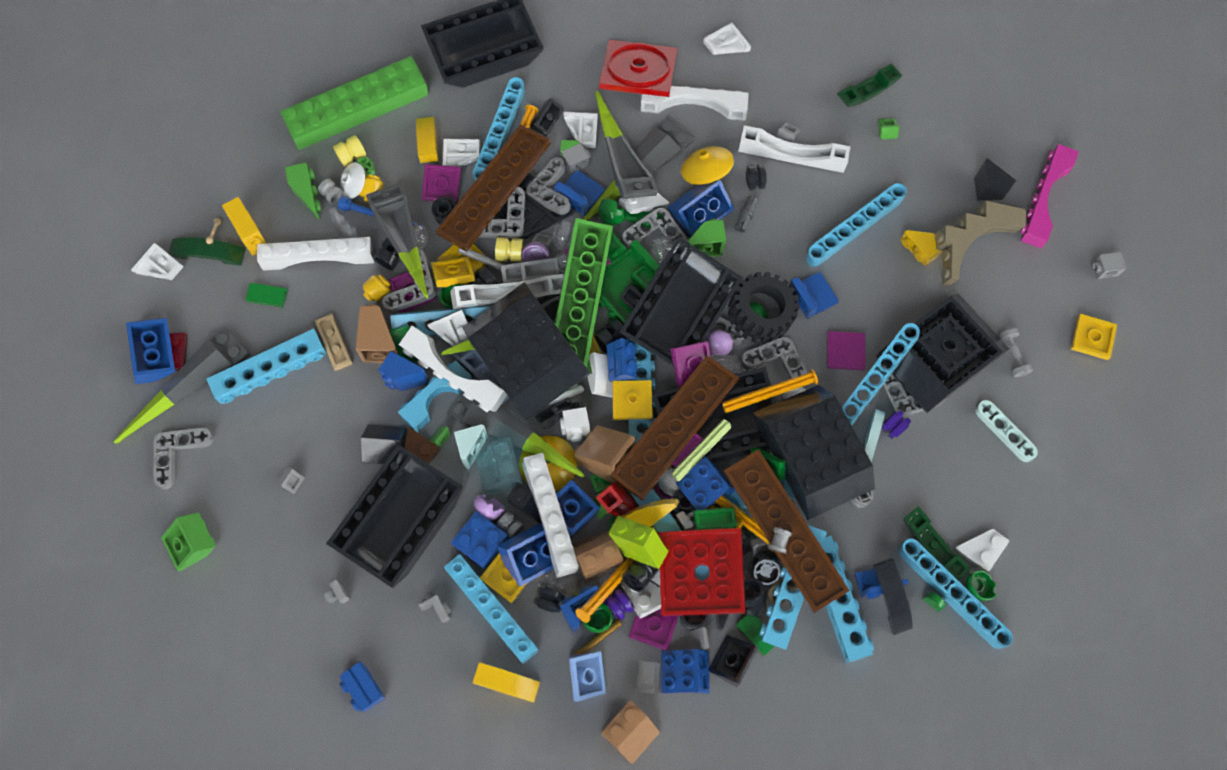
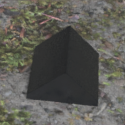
M987 158L974 177L977 201L1003 200L1017 180Z
M367 425L361 436L362 463L384 464L397 445L404 448L407 428Z
M726 635L709 668V672L735 687L739 686L758 647L733 636Z

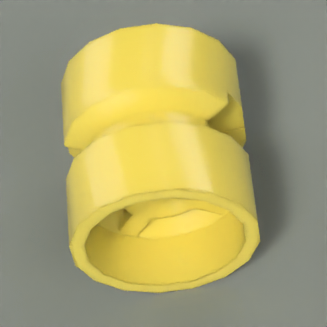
M356 135L347 138L346 143L339 142L333 145V149L343 167L353 163V159L358 160L361 157L367 156Z
M497 237L495 260L506 262L510 259L511 262L522 263L524 239L513 238L509 241L508 238Z

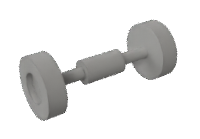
M1012 328L1001 332L999 337L1002 341L1009 340L1011 353L1019 366L1012 370L1014 377H1021L1031 373L1033 369L1031 365H1022L1020 351L1013 341V338L1019 336L1017 328Z

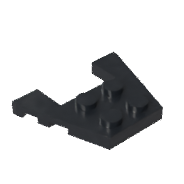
M528 173L518 187L525 191L535 177ZM525 193L524 232L522 237L527 239L572 216L575 213V209L571 207L570 211L564 215L553 211L549 212ZM516 194L515 196V203L517 204L519 194ZM508 200L498 213L500 219L507 220ZM514 209L511 212L513 216L521 214V211L518 209Z

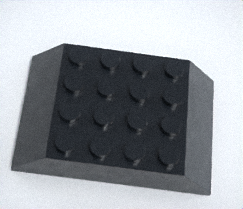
M495 0L421 25L444 84L462 88L529 66L544 50L522 0Z
M678 237L619 333L673 366L670 349L704 342L743 277Z
M525 282L462 327L468 340L527 420L590 374V371Z
M766 367L735 374L739 377V380L697 434L704 439L722 420L729 422L731 429L704 457L716 463L749 455L754 447L764 451L770 449L752 413L775 404V397L730 412H725L722 405L724 401L771 386ZM681 387L652 394L658 415Z
M820 385L752 413L772 454L785 460V479L807 521L875 489L873 464L835 395Z
M397 445L326 544L391 588H394L410 573L455 508L464 487L405 448Z

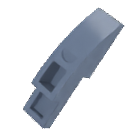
M476 350L451 354L475 380H490L500 386ZM506 396V398L504 399V401L502 402V404H503L507 399H509L508 396Z

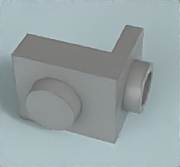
M429 595L422 600L423 603L419 604L422 611L433 606L443 623L450 620L448 614L451 613L449 606L446 601L442 603L437 595Z

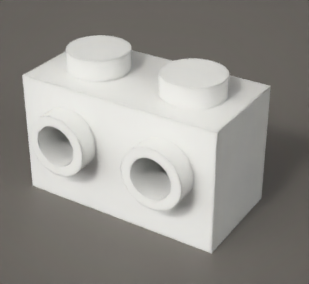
M586 407L563 411V418H560L562 435H566L567 441H581L590 432Z

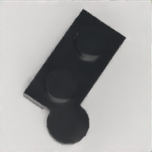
M567 397L537 414L535 418L540 426L546 429L554 426L556 422L560 421V418H563V411L583 408L584 405L578 402L572 403Z

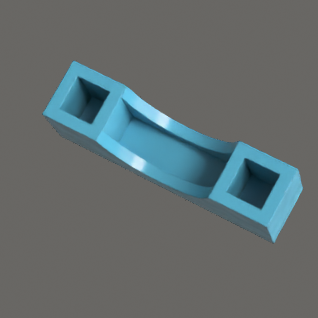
M456 360L452 364L446 365L458 376L473 380L472 376ZM434 376L429 381L428 386L418 390L410 402H405L400 407L398 413L418 433L431 421L429 405L437 395L444 392H453L460 395L463 390L460 388L455 390L448 385L449 380L444 377L440 379Z

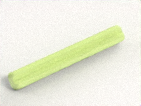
M722 420L672 471V477L680 481L731 429L730 423Z

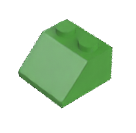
M711 219L704 222L689 239L688 243L710 257L723 256L726 244L723 220Z
M199 512L177 517L161 537L177 572L207 557L216 547L214 539L210 536L205 521L201 518Z

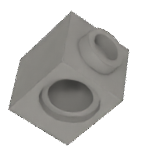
M581 143L562 151V159L570 175L576 170L580 171L589 166L590 153L587 148H583Z
M1121 252L1099 255L1092 262V268L1094 273H1096L1097 279L1119 276L1127 269Z

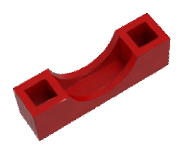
M616 481L612 482L596 497L608 513L617 517L623 516L638 507ZM652 525L651 528H654V530L656 531L657 535L659 536L658 531H657V530L655 529V527Z

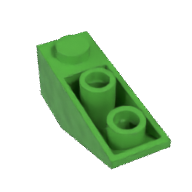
M307 163L285 167L287 181L292 192L317 219H320L319 211H321V205L319 200L316 201L318 190L316 184L313 185V180H315L313 169H309Z

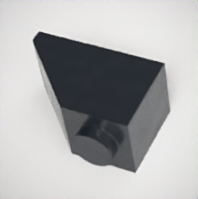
M517 482L507 496L508 503L537 523H541L542 520L531 490Z

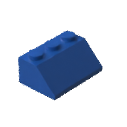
M720 179L712 183L696 185L668 206L674 221L689 238L694 235L704 222L711 219L721 220L734 210Z
M167 318L126 323L135 384L156 382L174 373L175 368Z
M542 522L497 545L503 564L520 587L554 569Z

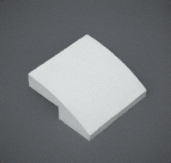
M593 352L589 355L592 374L587 376L591 394L613 398V382H610L608 378L607 355Z

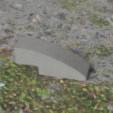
M557 258L499 266L502 284L559 275Z

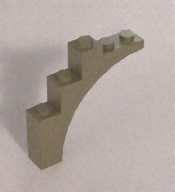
M985 201L977 207L975 215L965 213L957 219L955 227L946 225L936 232V249L943 251L941 255L943 261L941 271L942 285L950 286L959 280L960 266L964 254L977 237L993 232L1016 233L1026 226V209Z

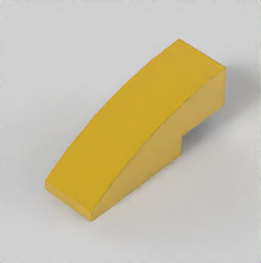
M434 117L417 118L416 135L420 163L438 161Z
M664 499L650 502L627 512L621 517L651 527L676 508L679 501L678 499Z
M480 662L472 682L475 685L533 703L540 682Z

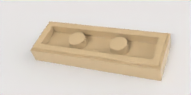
M333 314L314 320L334 371L352 365L353 363Z

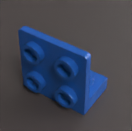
M578 170L573 173L565 184L558 182L554 186L555 191L566 196L571 207L583 216L586 215L605 192L604 187Z
M821 272L802 281L796 277L790 282L789 288L793 286L795 289L792 295H798L799 300L797 304H799L807 319L833 307L839 302Z
M704 457L680 481L676 482L677 486L696 510H706L724 493L731 495L736 491L715 463L707 457Z
M874 569L854 574L861 598L867 596L868 600L883 595ZM908 579L902 580L903 586L909 583Z
M589 585L580 591L581 594L574 598L572 595L562 601L563 605L560 606L561 612L573 633L580 629V623L582 622L577 617L575 608L587 602L598 590L596 585L594 587Z
M700 649L662 651L661 692L664 694H710L709 651Z

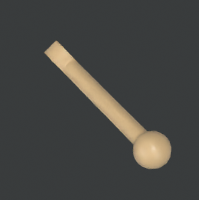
M220 218L213 220L214 226L209 237L206 238L207 244L213 243V236L217 226L221 224Z

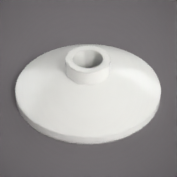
M359 163L349 164L341 176L340 188L344 192L343 196L350 199L357 197L364 186L365 171Z

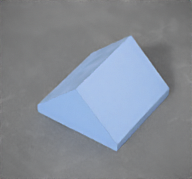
M601 651L569 655L574 701L577 702L606 694Z

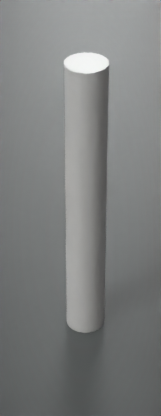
M460 248L458 250L459 253L497 270H500L499 266L504 265L470 249L467 252Z

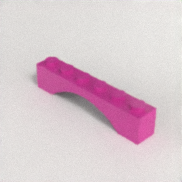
M1060 144L1054 150H1050L1047 156L1049 162L1045 164L1041 173L1044 174L1043 179L1039 180L1036 187L1039 189L1038 193L1034 194L1031 201L1033 207L1028 210L1026 215L1028 221L1026 226L1020 231L1023 234L1020 241L1038 248H1042L1048 241L1053 228L1048 212L1049 191L1053 183L1071 171L1079 151Z

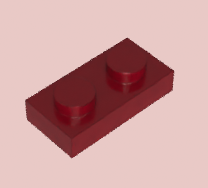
M169 333L175 371H179L186 363L187 334Z

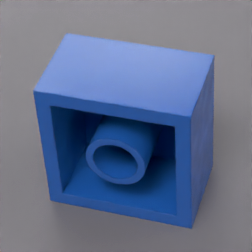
M573 480L556 494L570 540L598 514L600 509Z
M475 511L451 541V544L461 554L485 571L499 553L497 545L509 540V537L505 532Z

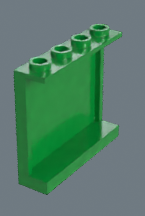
M637 239L630 244L629 250L605 267L598 304L601 308L604 307L607 310V315L611 320L616 318L623 325L632 310L618 297L630 283H634L641 289L631 278V273L646 264L655 274L660 266Z

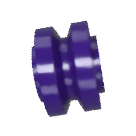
M902 410L893 413L881 427L884 432L889 431L888 436L891 440L901 435L912 422L909 418H903L904 413Z
M618 588L613 590V596L609 595L605 599V604L620 621L625 618V612L630 614L634 611L629 598Z

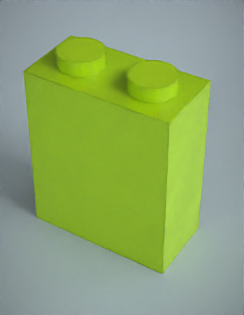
M618 516L609 531V535L624 556L654 568H660L668 550L654 528Z

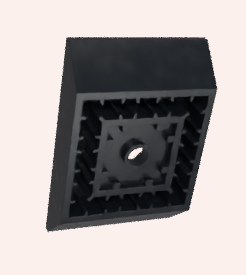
M955 294L914 323L919 327V338L893 371L892 375L924 411L928 413L1006 353L1009 348L959 294ZM908 329L905 331V335L912 338L916 335V332L913 329ZM944 342L951 343L953 349H947L944 345ZM890 343L876 355L878 359L886 350V348L890 345ZM897 344L893 347V351L895 353H902L904 347ZM889 360L882 362L887 369L893 365Z

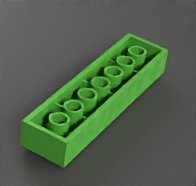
M412 56L286 108L280 111L298 150H301L429 94L426 83Z
M576 218L573 223L554 323L587 367L613 226Z

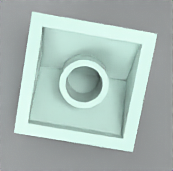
M483 425L454 432L461 460L467 470L470 469L488 439L485 426Z

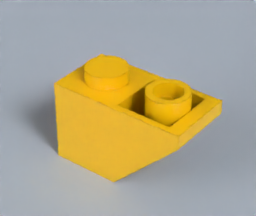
M907 230L900 239L903 246L909 249L915 259L924 266L942 253V250L936 249L934 233Z

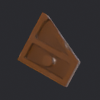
M408 429L404 448L430 464L439 453L440 448L413 429Z

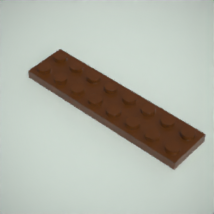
M520 124L438 227L436 234L467 252L551 145L550 139Z
M707 355L613 471L611 478L643 501L736 384L739 377Z
M759 449L724 470L725 475L769 544H771L775 533L773 531L774 527L792 533L785 547L786 553L774 552L813 613L850 591Z

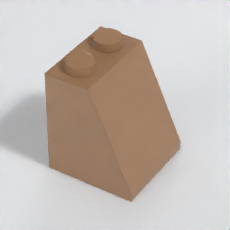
M374 304L360 306L356 351L361 360L367 363H383L390 351L399 355L391 337L387 321L380 307Z
M597 425L593 431L591 430L587 434L583 444L576 448L574 453L576 464L612 483L615 480L611 478V474L634 447L635 437Z
M606 530L572 545L578 562V568L585 583L617 569L622 564L623 557L616 543Z
M630 700L601 732V735L632 765L660 731L647 715Z

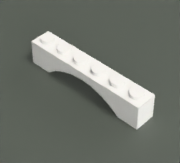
M671 85L669 97L642 94L641 112L659 113L675 105L697 104L712 108L727 119L745 121L749 93Z
M744 125L738 152L844 173L848 163L850 146L835 143L825 145L796 144L776 138L763 129Z
M370 237L257 244V262L263 271L280 270L308 261L328 260L352 264L374 263V245Z
M564 274L504 284L455 286L450 291L453 310L494 305L523 282L527 284L537 300L554 298L560 295Z
M411 326L399 344L404 348L403 353L411 358L413 356L418 358V363L426 369L428 367L434 370L433 374L438 378L443 379L444 377L449 380V386L455 390L459 388L463 390V396L471 401L474 399L480 403L478 406L486 412L489 410L496 412L507 396L503 388L490 380H469L452 372L439 357L434 340L414 326Z
M540 453L523 458L522 467L542 520L556 577L559 578L576 573L579 567L544 455Z

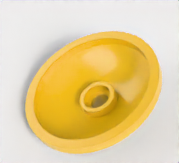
M719 146L704 147L691 153L685 159L681 166V174L683 179L691 184L712 183L724 177L732 169L734 158L732 153L726 148Z
M553 435L540 436V438L577 468L575 451L566 440ZM523 450L519 459V469L523 480L527 483L522 467L523 458L533 454ZM546 463L555 492L565 487L576 475L553 463Z

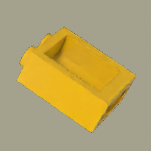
M236 197L223 204L222 207L241 240L253 256L257 254V244L267 243L240 198Z

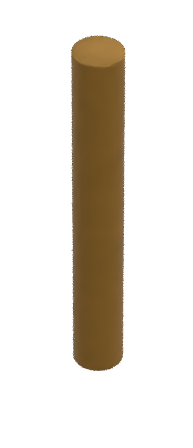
M617 618L608 630L595 635L571 655L589 652L622 626L620 620Z

